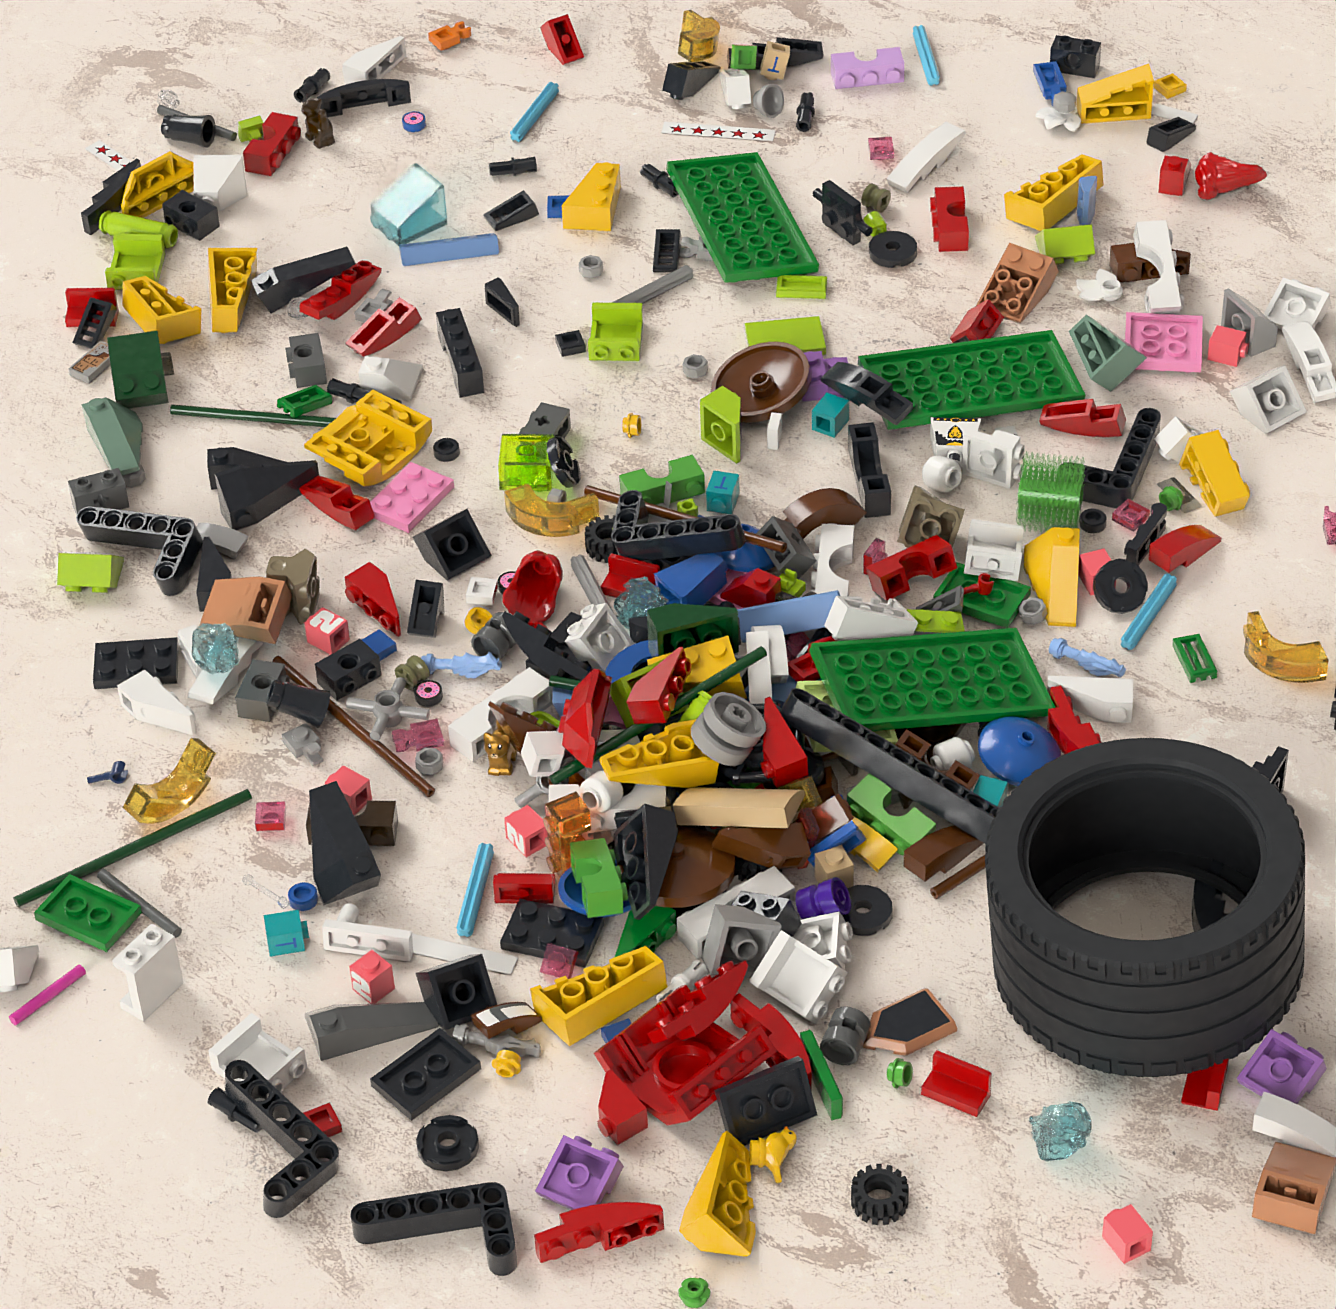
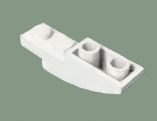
M1307 321L1283 326L1282 332L1297 369H1301L1313 402L1336 398V381L1331 371L1332 363L1313 327Z

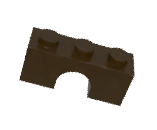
M367 800L365 811L356 816L355 819L368 845L395 846L398 826L396 801ZM310 805L308 807V814L306 820V831L309 845H311L312 843L310 825Z

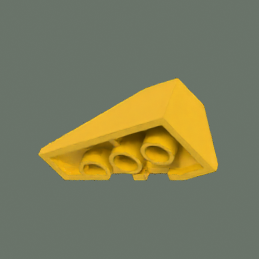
M1052 527L1024 546L1023 568L1031 580L1033 591L1036 592L1038 599L1043 600L1046 606L1047 615L1045 619L1048 626L1076 627L1080 528Z

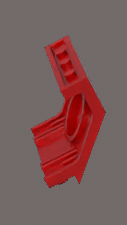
M687 985L678 987L594 1052L604 1071L606 1072L611 1069L645 1105L647 1111L667 1126L691 1121L717 1100L714 1090L743 1079L777 1052L761 1025L754 1027L738 1039L713 1022L696 1036L681 1040L677 1033L667 1040L653 1044L647 1033L657 1028L655 1024L657 1020L668 1014L674 1017L680 1013L677 1008L690 1001L686 995L690 992Z

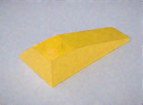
M696 719L672 723L657 735L650 733L644 736L643 741L635 745L627 744L600 757V763L609 781L683 788L714 784L716 782L719 762L705 755L694 743L691 736V727Z
M728 1131L722 1133L685 1207L679 1232L701 1251L747 1257L751 1254L756 1234L755 1223L750 1221L749 1210L754 1207L753 1198L748 1196L747 1183L751 1181L749 1150Z

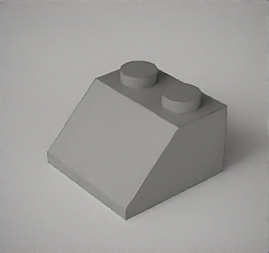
M1229 288L1224 290L1221 326L1247 332L1245 343H1249L1247 354L1250 357L1276 347L1278 333L1276 324L1244 297Z
M715 904L701 958L712 975H717L716 969L731 960L734 964L746 960L748 968L745 977L751 978L780 933L781 924L745 907Z

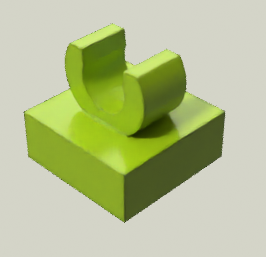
M260 115L238 121V137L241 142L248 140L250 142L252 139L259 140L263 136L262 125L264 122Z
M786 569L785 573L779 576L781 578V601L799 598L806 591V582L797 579L796 572Z

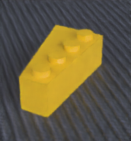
M1082 154L1058 166L1057 172H1046L1040 175L1039 181L1033 184L1027 182L1021 185V190L1015 193L1013 191L1005 193L1006 219L1029 226L1038 231L1050 229L1077 207L1080 177L1097 176L1096 191L1104 185L1102 161Z
M208 248V283L212 332L228 333L238 331L253 285L251 280L255 278L257 273L258 248Z
M644 946L609 959L610 964L602 967L592 965L584 968V974L567 979L565 975L555 979L554 985L543 989L541 985L530 988L534 1010L541 1016L542 1022L568 1046H571L666 989L668 986L663 960L648 947Z

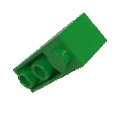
M655 906L642 919L637 920L634 919L631 909L628 913L615 957L644 946L654 953L665 940L671 939L677 931L676 910L669 907Z

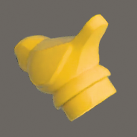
M785 1126L783 1131L771 1133L766 1139L750 1140V1165L758 1166V1168L766 1166L772 1172L775 1182L781 1183L780 1167L788 1152L797 1142L795 1132Z

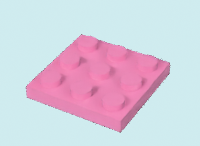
M1126 312L1125 341L1147 357L1135 370L1201 372L1203 316Z

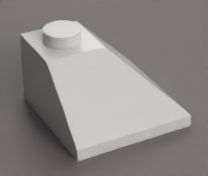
M194 155V196L216 206L218 211H222L247 196L242 155Z
M365 356L359 370L360 387L369 391L375 390L397 400L411 401L423 370V365L389 358Z

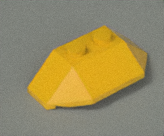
M169 151L132 171L121 203L122 213L145 218L163 208L162 204L181 190L188 193L193 192L194 162Z

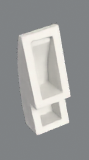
M1263 1092L1254 1114L1253 1131L1282 1139L1283 1144L1336 1158V1127L1302 1106Z

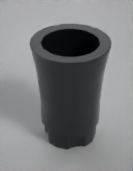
M174 114L163 117L161 133L165 138L193 143L205 148L210 147L214 141L216 125L211 115L189 116Z
M274 680L268 692L266 703L268 707L276 708V711L291 715L319 728L325 718L331 693L327 690L313 689L287 681L283 683Z

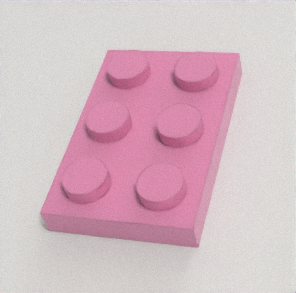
M410 462L370 501L375 515L374 519L409 533L454 488V479Z

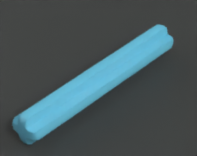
M923 25L914 26L912 34L927 83L931 86L933 84L938 85L940 83V75L925 27Z
M549 82L510 131L511 140L520 142L559 92V85L557 83Z
M1168 573L1161 578L1121 637V646L1128 650L1135 648L1176 587L1177 578L1175 576H1171Z
M490 843L478 845L456 927L459 936L470 937L473 934L494 854L493 845Z

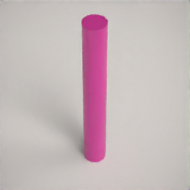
M78 964L9 1015L12 1024L18 1025L85 975L84 967Z

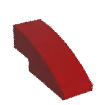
M399 297L385 312L379 308L345 344L363 357L370 355L400 339L414 328L422 318L416 307Z
M1085 399L1044 405L1039 422L1045 427L1075 435L1118 437L1123 435L1126 417L1121 404L1096 406L1094 399Z
M318 475L299 488L300 493L319 510L351 529L357 530L375 518L370 500L354 495L348 484Z
M1202 525L1184 526L1163 535L1151 543L1149 561L1168 573L1180 565L1187 568L1219 544L1222 537Z

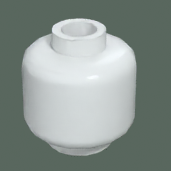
M940 455L929 458L922 469L924 484L940 492L952 491L959 485L962 478L959 464L953 459Z
M953 737L934 746L933 757L930 758L933 768L945 771L950 769L955 760L971 769L975 755L968 741H963L959 737Z
M604 770L598 771L582 782L579 789L580 799L584 807L597 814L605 813L621 801L623 796L621 782L609 781Z

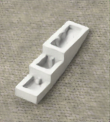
M948 122L943 123L927 135L903 158L887 177L888 184L908 193L918 179L924 180L934 166L940 168L964 137L966 131Z
M230 636L203 668L189 690L188 698L214 704L238 684V674L251 664V654L259 649L263 642Z

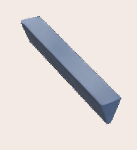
M495 233L401 244L399 246L403 266L499 254L498 238Z
M836 590L737 609L742 643L746 642V632H751L752 626L781 625L784 635L825 628L824 625L836 596H840V593Z

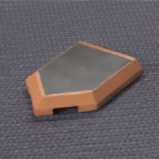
M923 988L873 1012L870 1020L871 1028L864 1041L863 1048L876 1050V1048L892 1050L893 1054L907 1056L957 1032V1026L954 1019L929 989Z

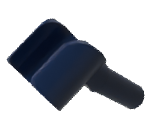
M116 761L113 763L111 771L87 777V782L90 784L111 780L114 783L121 784L127 778L128 770H124L126 764L123 761Z

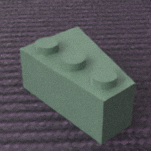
M1087 314L1069 330L1090 379L1110 392L1147 358L1106 326Z

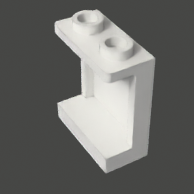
M972 519L967 541L964 574L979 576L982 573H988L992 578L1018 581L1022 559L1021 549L1024 527Z
M150 924L112 960L113 966L126 974L129 992L120 1000L121 1009L143 1022L183 984L175 937L154 924Z
M781 930L749 982L816 1024L827 1013L829 1002L834 994L842 989L848 972Z
M253 1013L249 1014L208 1050L212 1070L225 1078V1069L230 1062L244 1060L251 1064L281 1093L295 1078H299L307 1068L305 1050L298 1046L292 1051L262 1031L260 1018ZM240 1078L234 1079L235 1081H243ZM257 1098L256 1100H257V1101H264L265 1099H263V1098Z

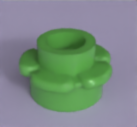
M1166 486L1159 494V501L1167 506V511L1179 510L1182 505L1183 494L1178 488Z
M896 1058L893 1063L891 1062L888 1065L887 1079L892 1082L894 1088L899 1086L907 1087L913 1075L912 1064L904 1061L902 1058Z
M687 1278L681 1283L682 1287L678 1289L680 1299L690 1308L703 1306L711 1293L707 1281L702 1278Z

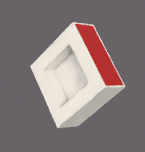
M471 577L466 592V603L493 606L498 589L497 579Z

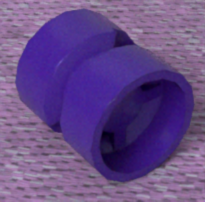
M838 877L819 883L818 886L811 885L799 889L795 896L796 907L801 919L840 912L843 916L848 914L851 909L848 889Z

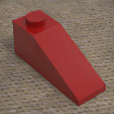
M771 697L765 698L764 721L766 723V731L763 734L764 762H761V768L767 779L771 778L775 786L780 787L808 775L807 756Z

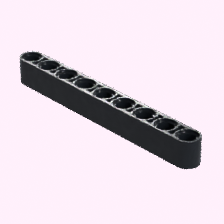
M799 688L791 690L780 710V714L788 725L986 844L988 831L991 830V822L996 817L999 807L810 693Z

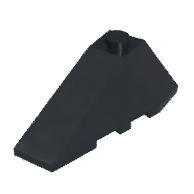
M343 247L273 267L259 274L251 282L258 297L272 314L356 263L349 248Z
M317 461L287 462L284 466H272L271 463L262 464V467L250 468L248 465H239L215 473L221 514L229 527L237 531L257 524L302 495L299 488L319 475Z
M337 781L309 790L313 880L323 905L377 887L381 873Z
M649 804L642 805L614 832L615 858L617 864L623 866L624 871L621 877L623 882L629 885L628 900L634 919L637 920L642 919L656 906L678 833L675 812Z

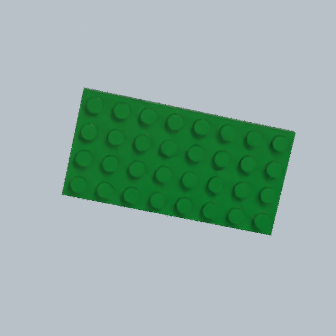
M758 152L667 161L666 170L724 283L818 272L819 263Z
M1052 330L858 356L859 367L871 371L892 383L895 392L913 403L914 409L897 426L882 417L887 430L931 424V417L977 418L1041 409L1044 405L1051 403L1085 400L1086 396Z
M1017 628L811 643L809 649L833 707L871 731L986 722L1001 717L1048 716V709L1056 708Z

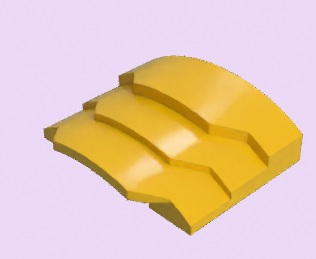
M371 390L356 402V405L347 407L328 426L313 434V437L304 444V448L323 457L325 462L343 470L345 477L362 486H371L383 482L396 474L418 453L433 431L432 419L375 390Z

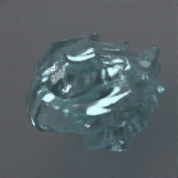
M648 577L630 579L627 583L623 584L626 590L614 600L613 605L618 614L616 615L617 619L629 630L628 618L647 617L648 609L664 606V603H667L669 600L660 593L661 589L648 581Z
M202 623L193 631L192 657L195 663L202 670L210 674L229 672L239 664V649L237 648L239 637L233 634L234 631L226 623Z
M1072 1101L1048 1107L1044 1106L1040 1115L1030 1116L1029 1122L1032 1125L1031 1134L1036 1142L1039 1158L1044 1161L1068 1158L1077 1152L1078 1149L1086 1146V1138L1090 1136L1092 1130L1091 1118L1085 1107L1081 1103Z

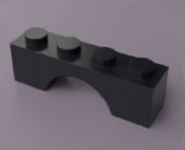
M455 308L436 312L438 338L443 351L447 350L454 384L459 398L484 393L482 367L461 309Z
M871 422L848 425V451L861 505L867 512L864 517L891 515V488L887 474L882 473L875 424Z

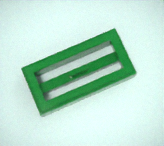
M313 385L278 398L277 407L279 409L283 408L285 413L290 412V416L295 418L332 404L333 396L319 386Z
M1200 634L1173 638L1172 646L1190 683L1196 682V678H1200L1201 681L1206 680L1207 676H1210L1211 679L1217 678L1218 671ZM1190 642H1194L1206 667L1205 669L1202 668L1197 653ZM1184 647H1185V649H1186V651H1187V653H1188V655H1189V657H1190V660H1189V658H1188V656H1187V654H1186V652H1185V650H1184Z

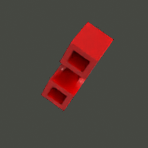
M276 112L270 113L262 125L264 140L252 139L243 151L246 172L266 176L273 175L275 170L281 166L285 156L290 153L294 143L300 139L301 128L298 125V117Z
M964 186L935 187L934 197H930L933 242H938L939 252L968 251L969 228L968 219L965 216Z
M935 535L867 566L866 570L872 590L888 601L889 598H894L910 590L909 579L919 575H928L935 579L957 569V564L951 544Z

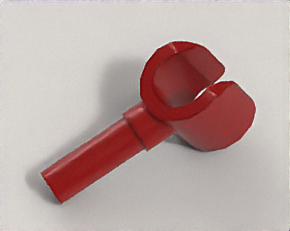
M980 574L976 584L964 588L963 595L972 592H978L982 595L990 594L994 581L989 582L990 574Z

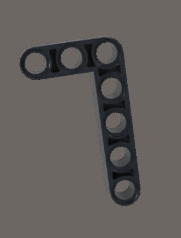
M1143 408L1138 412L1113 471L1084 465L1085 470L1082 469L1084 475H1082L1084 481L1082 480L1084 485V502L1115 509H1125L1128 507V501H1133L1157 442L1154 438L1160 433L1161 414L1157 409ZM1067 462V463H1068V467H1067V466H1064V464H1062V465H1063L1062 470H1063L1065 467L1067 468V471H1068V472H1069L1070 469L1073 470V473H1071V474H1072V477H1073V474H1074L1075 471H1074V468H1073V467H1071V468L1069 469V462Z
M637 490L626 491L620 496L611 535L617 555L640 561L733 551L741 548L746 542L740 519L734 514L648 523L649 513L641 492Z
M92 506L81 509L76 516L77 523L83 534L90 541L162 550L153 569V576L164 595L174 596L182 591L203 542L193 520L184 517Z
M244 1060L230 1062L225 1069L226 1094L295 1158L269 1179L263 1189V1209L265 1213L273 1218L284 1217L335 1176L338 1170L339 1149L324 1132L251 1064ZM240 1078L243 1081H235L234 1079ZM257 1098H263V1099H265V1100H264V1101H256L255 1099H257ZM277 1118H285L286 1120H285V1121H277L276 1119H277ZM299 1138H306V1139H308V1140H307V1141H299V1140H297V1139H299ZM327 1158L329 1161L323 1162L318 1159ZM297 1177H305L306 1180L300 1181V1180H297V1179H295V1178H297ZM282 1196L283 1199L276 1200L271 1197Z
M487 1182L358 1203L351 1210L350 1217L353 1236L358 1243L374 1244L482 1227L490 1271L498 1276H506L511 1274L517 1267L515 1239L507 1193L504 1186L500 1183Z

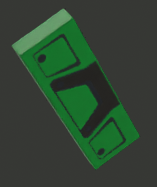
M811 1030L800 1032V1039L810 1061L813 1082L831 1121L840 1119L843 1115V1097L813 1032Z

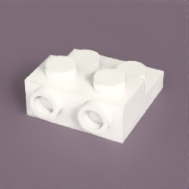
M1283 278L1264 315L1273 321L1280 330H1282L1283 326L1305 321L1314 329L1317 323H1321L1331 304L1330 293H1327L1322 288L1306 286L1295 279Z
M967 428L963 434L962 474L1011 489L1015 481L1020 480V475L1021 477L1023 475V465L1021 471L1019 461L1024 455L1025 445L1020 444L1021 437L997 429L993 435Z
M607 603L590 604L581 610L582 619L567 629L569 636L565 642L578 660L582 662L588 661L593 669H600L605 673L610 661L623 649L635 643Z
M840 912L800 920L802 924L793 938L845 970V964L851 962V952L847 946V941L853 939L850 923L845 922Z

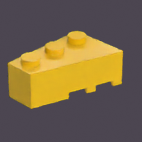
M1149 63L1078 87L1076 107L1081 118V124L1151 119L1154 79Z
M609 162L596 163L562 204L563 229L611 231L621 190L620 164H611Z
M146 276L123 281L122 306L144 332L158 331L160 344L201 334L202 309L200 307L194 306L192 308L185 303L184 298L181 296L175 298L168 294L167 288Z
M1219 430L1189 437L1179 466L1182 470L1188 469L1191 473L1190 482L1192 485L1198 484L1203 491L1200 496L1213 515L1216 517L1244 509L1250 497V490L1239 474L1238 463L1232 459L1229 453V445L1226 439L1222 438Z
M729 636L684 648L686 657L691 661V673L687 676L683 685V693L736 662ZM671 653L648 659V666L665 659ZM740 673L707 692L711 696L720 692L732 693L747 699Z

